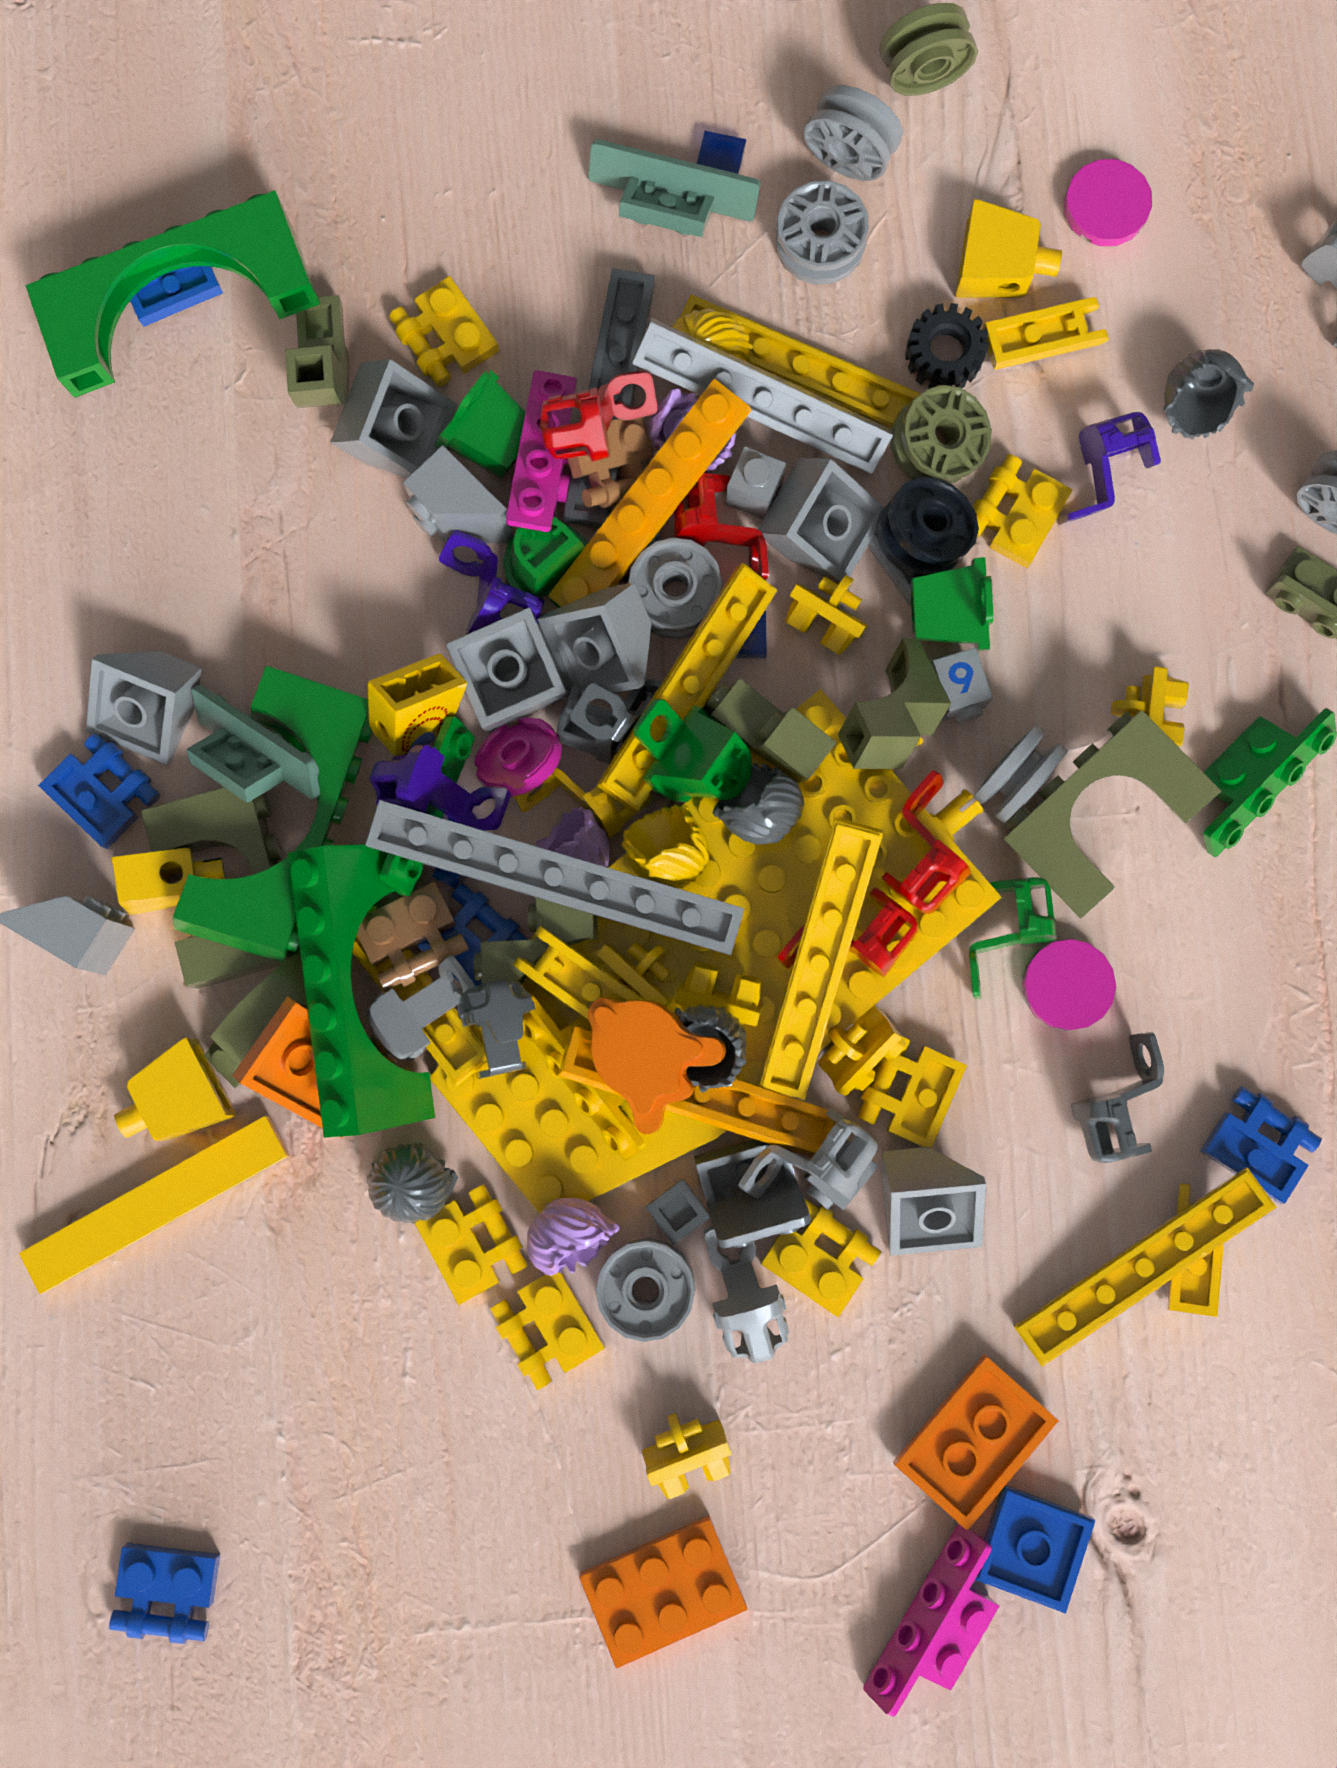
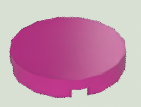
M1099 159L1083 166L1073 176L1064 198V213L1071 229L1079 237L1082 234L1084 237L1091 239L1090 243L1097 246H1118L1132 240L1146 224L1153 206L1152 190L1145 176L1133 165L1117 159Z
M529 717L518 719V725L509 728L505 724L497 728L483 741L476 753L474 762L477 766V779L483 787H504L510 791V797L525 794L540 786L554 772L561 759L562 745L552 726L542 719Z
M1068 939L1052 942L1035 952L1025 967L1022 987L1026 1001L1029 1004L1028 1007L1036 1018L1049 1027L1069 1031L1087 1028L1104 1017L1113 1004L1116 981L1113 968L1102 952L1089 943Z

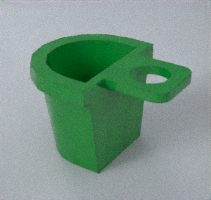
M485 370L460 403L453 419L440 434L435 447L439 449L443 445L447 450L450 449L502 479L517 460L526 412L497 383L499 376L492 370L489 372Z
M553 517L552 527L549 532L519 527L515 535L508 542L503 558L506 580L510 586L524 593L528 592L541 599L545 596L548 597L588 542L579 532L556 517ZM548 597V598L554 603V605H555L557 608H560V607H561V606H559L555 601H553L550 597Z
M986 557L974 558L971 566L916 577L911 580V620L914 639L973 644L977 651H988L990 649L989 626L993 623L994 616L991 576H986Z
M657 698L650 703L634 727L635 737L655 759L642 778L656 793L671 801L687 802L692 796L726 800L738 796L746 787L752 770L751 753L738 734L709 719L708 714L703 708L693 705L682 721L665 700ZM663 715L667 724L666 731L659 740L654 741L650 735L651 723L657 716Z

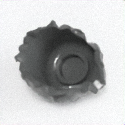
M1220 349L1198 350L1195 354H1189L1187 358H1184L1169 373L1164 392L1165 405L1163 410L1166 411L1168 423L1172 426V433L1177 434L1180 432L1184 438L1192 440L1201 435L1206 438L1210 433L1216 434L1217 431L1221 432L1233 417L1237 407L1245 404L1244 393L1251 392L1254 383L1246 376L1241 364L1231 354Z
M755 763L752 765L750 779L741 793L729 800L719 799L712 813L719 820H722L734 835L744 841L753 844L777 843L786 834L790 833L792 827L796 826L802 816L804 806L802 790L796 780L787 776L778 767L775 766L771 769L766 764H763L760 768Z
M700 1004L696 1007H689L685 1011H681L680 1008L676 1007L674 1014L678 1016L689 1031L702 1036L717 1037L724 1042L726 1047L724 1059L720 1063L712 1066H689L687 1068L686 1076L693 1083V1086H699L702 1093L709 1088L732 1086V1082L735 1081L737 1074L741 1072V1066L747 1062L746 1058H744L746 1055L747 1036L743 1024L739 1023L737 1017L727 1013L724 1007L716 1008L713 1005L704 1006Z
M415 1142L414 1145L408 1143L405 1145L399 1144L396 1148L390 1147L381 1151L380 1158L371 1164L373 1168L371 1169V1174L367 1176L369 1198L374 1208L381 1211L383 1217H388L394 1222L415 1224L418 1220H428L441 1211L457 1182L458 1176L454 1170L445 1168V1160L440 1159L439 1161L434 1157L432 1151L421 1142L418 1144Z

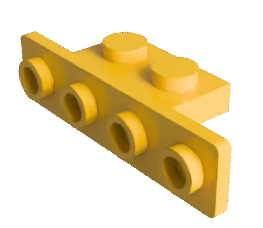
M531 995V999L535 1004V1010L523 1014V1036L527 1040L534 1042L545 1056V1064L549 1071L556 1078L564 1081L573 1093V1100L577 1108L584 1115L593 1119L602 1131V1139L606 1146L613 1153L619 1154L624 1161L628 1160L644 1148L646 1143L619 1108L626 1100L620 1095L558 1076L571 1029L576 1026L592 1032L589 1020L581 1016L560 1031L537 999Z

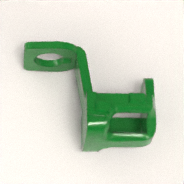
M1031 877L990 882L998 893L1016 892L1020 932L978 941L970 946L969 961L974 999H982L977 954L1019 943L1022 945L1052 942L1057 939L1051 889L1046 879ZM1045 888L1048 917L1037 915L1033 912L1031 890Z

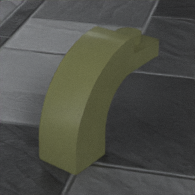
M339 295L318 297L320 305L296 313L298 348L285 349L288 394L297 408L341 405L347 402L349 392V357L345 345L343 308Z
M300 951L275 969L247 994L210 1036L214 1042L204 1057L234 1088L241 1084L232 1076L286 997L289 996L307 1007Z

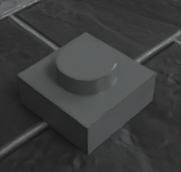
M681 1179L646 1206L673 1245L711 1217L684 1179Z

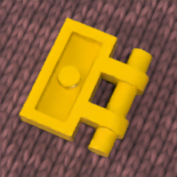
M450 276L414 298L415 305L421 313L416 318H410L403 307L395 308L389 315V318L396 327V336L403 345H409L418 358L416 364L425 376H431L438 387L450 381L451 375L445 367L455 361L462 373L465 374L500 351L497 341ZM434 331L443 345L438 348H431L424 336Z
M1008 454L1001 466H996L988 478L990 485L982 499H977L972 506L976 512L979 526L977 538L981 536L985 527L997 532L989 548L1028 569L1073 489L1035 468L1026 483L1017 478L1016 473L1022 465V461L1017 456ZM1004 494L1016 500L1007 516L997 510V506Z
M902 1036L903 1041L906 1043V1048L895 1059L883 1057L879 1061L881 1064L874 1077V1081L870 1087L863 1091L860 1098L864 1103L857 1118L874 1125L880 1110L884 1109L893 1113L886 1131L921 1147L932 1148L967 1065L926 1046L922 1047L916 1062L905 1058L904 1055L910 1040ZM897 1071L910 1076L900 1100L887 1095Z
M484 1184L468 1192L476 1207V1210L466 1215L456 1199L445 1205L434 1217L424 1221L419 1220L415 1223L458 1306L501 1281L493 1266L496 1262L504 1259L512 1275L528 1266L520 1251L523 1248L521 1241L517 1235H511L500 1214L503 1211L501 1204L497 1198L492 1200ZM484 1222L496 1244L494 1248L485 1252L473 1229L474 1226Z
M804 1198L810 1213L811 1222L801 1234L796 1231L785 1235L779 1234L760 1264L839 1318L864 1280L862 1276L851 1270L849 1266L856 1257L873 1266L882 1251L867 1241L868 1235L857 1228L852 1231L832 1217L834 1212L830 1209L827 1210L823 1205L818 1208ZM821 1233L842 1246L836 1258L814 1244Z
M562 1271L552 1276L543 1274L519 1289L517 1293L526 1307L516 1314L513 1313L506 1299L489 1308L498 1323L495 1329L501 1339L507 1338L520 1360L516 1365L523 1376H529L536 1390L545 1387L553 1381L544 1364L554 1357L563 1372L566 1373L606 1347ZM533 1320L547 1342L546 1345L538 1350L534 1349L522 1328Z

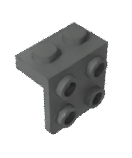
M752 1139L694 1156L717 1241L721 1248L745 1247L754 1240L775 1234L785 1235L793 1233L811 1222L810 1213L796 1180L793 1165L784 1160L779 1173L760 1198H754L739 1187L740 1180L754 1159L771 1144ZM768 1164L759 1171L754 1183L764 1176Z

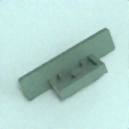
M594 139L591 145L588 179L594 183L625 190L620 200L619 217L634 220L639 224H651L675 230L679 234L703 237L712 212L749 222L754 220L761 186L759 179L600 139Z
M201 685L191 689L199 723L213 732V734L187 748L189 761L192 765L246 803H249L283 781L312 800L320 795L317 777L319 775V768L311 755L299 751L287 743L281 735L276 732L272 733L257 723L251 715L242 713L227 703L221 695H215Z

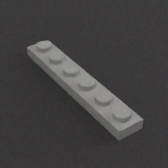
M652 317L632 358L633 365L699 395L703 394L715 378L751 407L752 411L747 417L870 474H873L893 437L892 430Z

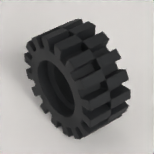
M942 303L935 305L933 313L928 308L922 312L920 320L916 319L906 345L905 360H910L908 364L910 374L917 371L916 381L920 385L926 379L930 381L928 389L937 387V384L956 385V387L964 388L967 380L971 383L976 378L988 351L989 343L986 342L988 337L987 328L980 330L983 322L979 316L973 320L970 319L971 309L965 307L963 313L960 314L957 313L958 304L950 303L948 311H944ZM939 335L952 336L960 341L963 347V354L955 361L940 360L931 352L930 342Z

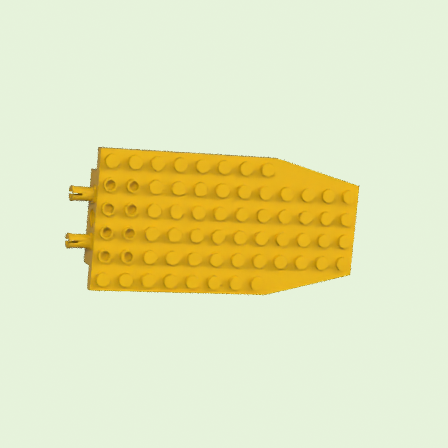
M821 689L815 692L796 710L837 743L809 780L798 783L804 798L802 816L796 826L792 827L790 833L786 834L783 839L777 843L753 844L742 840L734 835L722 820L713 815L714 806L719 799L692 796L689 801L681 806H688L693 818L701 826V830L707 840L709 860L704 868V872L697 876L695 882H690L686 887L678 889L745 909L731 955L597 916L598 940L570 945L596 964L600 960L596 955L597 952L605 944L608 946L611 944L636 967L639 962L627 952L633 943L637 941L648 952L660 944L666 951L658 961L671 973L662 983L649 971L645 976L672 1000L667 1008L673 1013L676 1007L680 1008L681 1011H685L688 1008L674 1004L679 986L682 982L686 981L696 961L719 968L713 990L731 995L737 973L761 979L759 1003H762L763 1007L757 1027L739 1022L743 1024L746 1031L747 1046L744 1058H746L747 1062L741 1066V1072L735 1078L758 1087L793 965L789 969L784 967L778 960V955L806 922L835 817L883 830V836L852 939L856 941L883 909L870 896V892L874 887L884 892L916 918L919 928L915 938L884 978L860 961L855 954L848 951L819 1052L832 1042L828 1032L837 1025L845 1031L1002 898L953 842L954 838L952 835L983 812V808L977 800L963 812L960 811L974 797L966 789H963L957 797L936 815L929 814L924 808L916 818L936 840H940L967 863L971 874L947 897L937 910L930 914L918 911L887 886L881 878L885 872H888L899 882L903 883L905 878L931 848L908 825L903 816L902 808L912 793L893 773L894 769H853L838 737L846 717ZM920 737V739H919V741H918L916 747H917L918 745H921V744L923 743V739H922L921 737ZM749 749L752 765L757 763L760 768L763 764H766L771 769L775 767L772 763ZM625 854L608 867L639 877L634 872L629 861L624 858ZM940 882L924 899V902L928 905L947 882ZM904 924L886 946L889 952L898 944L910 927ZM534 933L530 940H537V935ZM529 977L526 978L522 985L524 990H527L530 995L537 999L560 1031L582 1016ZM620 980L624 985L635 991L625 980ZM476 1024L470 1025L483 1042L481 1028L477 1027ZM524 1036L517 1040L521 1062H526V1069L477 1079L476 1072L488 1070V1064L486 1063L458 1086L451 1081L440 1065L430 1077L432 1083L539 1213L554 1199L579 1198L589 1201L718 1138L726 1131L725 1129L665 1110L663 1124L660 1129L651 1134H643L634 1125L632 1109L626 1101L619 1108L645 1141L646 1146L624 1161L619 1154L613 1153L606 1146L602 1139V1131L591 1117L584 1115L577 1108L573 1100V1093L562 1079L556 1078L549 1071L545 1064V1056L536 1044L527 1040Z

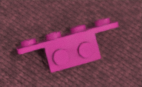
M539 370L533 372L506 514L507 525L549 532L552 527L553 517H555L557 501L566 503L570 476L562 475L564 464L569 465L568 459H554L548 449L545 448L540 422L542 402L548 400L549 397L560 394L562 396L575 394L577 384L575 377ZM573 407L551 411L554 427L570 424Z
M959 1523L863 1686V1690L885 1714L892 1717L897 1715L919 1676L948 1690H952L1000 1607L989 1596L971 1587L991 1553L992 1546L972 1529L969 1528L967 1531Z

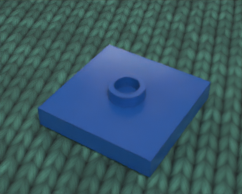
M1005 1485L999 1492L984 1538L992 1546V1551L975 1580L1066 1614L1096 1520L1089 1515Z

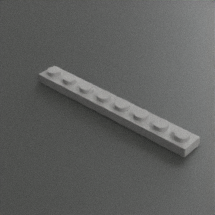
M379 800L365 844L376 850L727 955L732 953L745 910L742 907Z

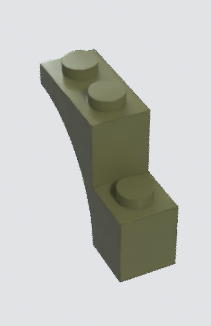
M902 638L885 669L891 687V694L876 700L855 702L843 723L838 737L853 769H902L921 737L920 735H933L951 705V701L919 640Z
M740 678L730 687L722 683L712 693L703 707L709 719L735 731L747 745L748 749L778 767L799 784L809 780L837 743L796 709L791 707L783 713Z
M537 897L536 904H529L528 924L530 932H536L541 925L569 945L598 940L597 915ZM538 937L537 940L481 942V952L474 954L475 980H482V984L501 979L515 980L523 985L528 976L518 970L513 963L519 956L535 966L549 944Z

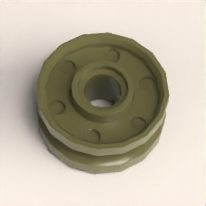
M936 3L924 6L903 16L889 27L881 38L879 51L883 62L888 67L887 76L894 92L904 96H917L937 91L963 76L975 63L978 49L972 34L968 32L970 24L963 7L954 3Z
M941 385L925 390L899 411L891 427L893 437L890 441V446L895 462L904 474L912 480L918 477H934L954 484L978 468L984 462L991 447L992 428L987 411L975 396L960 387ZM936 429L944 434L946 445L940 443L937 439Z

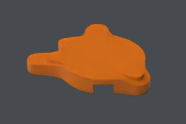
M604 997L594 1001L588 1011V1019L592 1027L591 1052L598 1075L611 1089L619 1093L628 1102L632 1109L634 1125L643 1134H651L660 1129L663 1124L667 1104L685 1100L693 1094V1083L686 1076L689 1066H712L718 1064L724 1059L726 1053L725 1044L721 1039L694 1034L683 1025L676 1014L663 1004L652 1000L617 1001L610 997Z

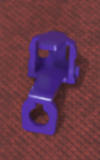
M1132 412L1086 426L1080 431L1079 442L1085 465H1092L1097 504L1057 518L1058 525L1110 508L1114 504L1115 494L1109 457L1138 448L1146 469L1161 463L1154 429L1143 413ZM1132 420L1134 429L1132 432L1122 433L1116 426L1117 424Z
M458 530L452 531L440 553V563L463 575L479 576L477 606L470 618L466 634L502 620L500 612L508 603L515 604L523 609L530 607L539 625L537 619L541 617L545 601L528 592L524 593L501 582V579L496 577L498 558L491 551V548L480 539ZM459 546L469 547L475 551L478 559L483 562H463L454 555L453 550Z
M414 745L407 755L393 756L391 760H382L374 764L369 779L376 790V806H378L379 800L425 813L428 803H430L454 821L472 828L487 831L496 830L501 826L510 800V791L504 787H481L470 794L441 772L445 756L435 747ZM487 799H495V808L492 813L486 818L477 819V816L472 812L474 806H480Z

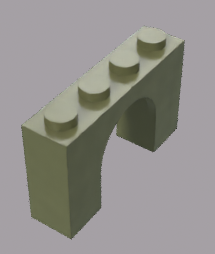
M1142 710L1134 717L1126 711L1107 729L1112 737L1100 749L1092 743L1073 761V764L1078 769L1065 781L1059 775L1056 776L1038 793L1044 799L1042 803L1031 813L1024 806L1005 824L1010 832L1004 837V840L1041 878L1047 880L1050 888L1080 919L1115 888L1113 883L1077 847L1071 834V811L1076 799L1086 787L1099 779L1109 776L1120 775L1134 778L1145 784L1183 823H1187L1221 792L1199 767Z
M222 787L141 810L151 852L190 848L193 853L211 847H231L239 850L244 855L253 875L278 864V860L283 859L277 835L269 833L266 818L271 817L272 813L266 793L246 803L231 791ZM197 936L175 942L185 985L195 989H201L283 964ZM300 945L297 952L288 950L285 961L300 951Z

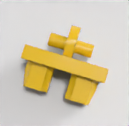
M847 574L839 585L829 578L823 577L818 588L831 596L829 601L802 584L800 586L796 584L790 594V597L794 600L790 605L785 622L797 630L807 633L818 614L831 621L832 624L820 643L838 655H841L852 644L855 637L861 638L869 626L839 607L842 602L856 611L862 601L860 597L849 591L854 578Z
M1154 666L1152 674L1142 677L1140 701V687L1127 686L1125 700L1113 701L1110 713L1121 717L1128 711L1134 717L1142 710L1178 747H1181L1184 740V723L1164 721L1163 712L1164 707L1182 709L1186 705L1189 682L1167 677L1168 668Z
M637 941L633 943L627 952L639 962L636 967L611 944L609 946L605 944L597 952L596 955L600 960L596 964L617 980H625L635 990L634 992L643 997L645 1001L652 1000L666 1007L672 1002L664 992L645 976L649 971L662 983L671 973L658 961L666 951L660 944L648 952Z
M696 961L686 981L682 982L679 986L674 1004L688 1008L696 1007L700 1004L704 1006L713 1005L716 1008L724 1007L727 1013L737 1017L739 1022L757 1027L763 1004L759 1003L761 979L737 973L731 995L713 990L719 968Z
M874 1005L855 1021L847 1031L842 1030L836 1025L828 1032L834 1045L817 1063L830 1077L835 1090L847 1096L853 1088L864 1091L874 1081L875 1070L873 1068L883 1057L895 1059L906 1048V1043L882 1009Z
M673 1413L667 1416L671 1430L654 1436L657 1444L642 1450L646 1474L651 1486L657 1484L667 1499L684 1494L689 1489L688 1480L685 1475L686 1472L702 1467L707 1481L713 1482L729 1476L731 1473L728 1456L732 1454L720 1419L701 1426L699 1419L682 1425L677 1413Z

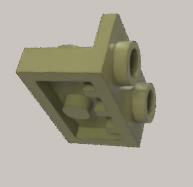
M1297 546L1290 553L1265 594L1274 599L1275 605L1282 611L1289 614H1298L1312 623L1313 629L1320 635L1337 639V570L1300 546Z

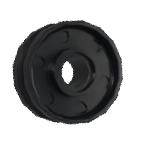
M918 477L906 482L880 512L876 526L878 543L886 558L901 572L915 578L952 570L975 545L979 530L976 512L968 498L954 485L934 477Z

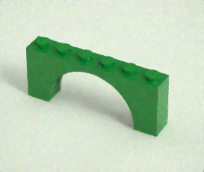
M275 190L266 194L253 195L245 202L224 210L211 211L205 217L185 225L169 227L163 233L143 241L129 242L122 249L101 257L87 258L80 265L59 273L45 274L38 281L25 285L56 377L74 398L115 383L111 363V347L118 320L136 293L151 281L168 272L195 266L216 267L234 272L252 282L265 294L279 319L321 304L287 212Z
M265 666L251 704V716L263 727L281 735L287 743L299 751L311 755L319 768V775L317 777L320 795L317 796L315 819L306 837L294 851L334 845V841L327 839L332 823L337 825L342 823L349 799L341 796L346 782L355 784L363 760L356 757L360 742L369 744L373 733L369 726L368 699ZM289 857L265 871L241 878L212 879L188 874L172 918L174 930L284 963L288 950L297 952L299 948Z
M365 844L324 845L288 852L324 1138L363 1135L435 1118L430 1072H411L387 1060L367 1036L355 1007L351 985V959L358 929L372 906L382 897L395 891L380 879V872L388 853L370 848Z

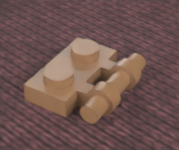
M643 417L632 420L615 419L611 421L607 431L610 457L598 461H591L587 455L568 459L573 479L587 475L589 477L592 488L582 491V501L586 507L599 505L602 508L618 504L619 500L625 496L644 471L641 461L654 457ZM621 467L624 479L614 481L610 477L609 470Z
M435 882L412 892L410 896H404L367 914L357 932V936L373 967L388 959L392 962V968L377 974L384 991L401 983L405 987L416 981L415 976L441 964L448 956L453 955L456 957L469 950L462 934L446 941L443 940L441 933L455 927L456 923ZM428 940L431 946L430 949L406 960L403 954L404 951Z

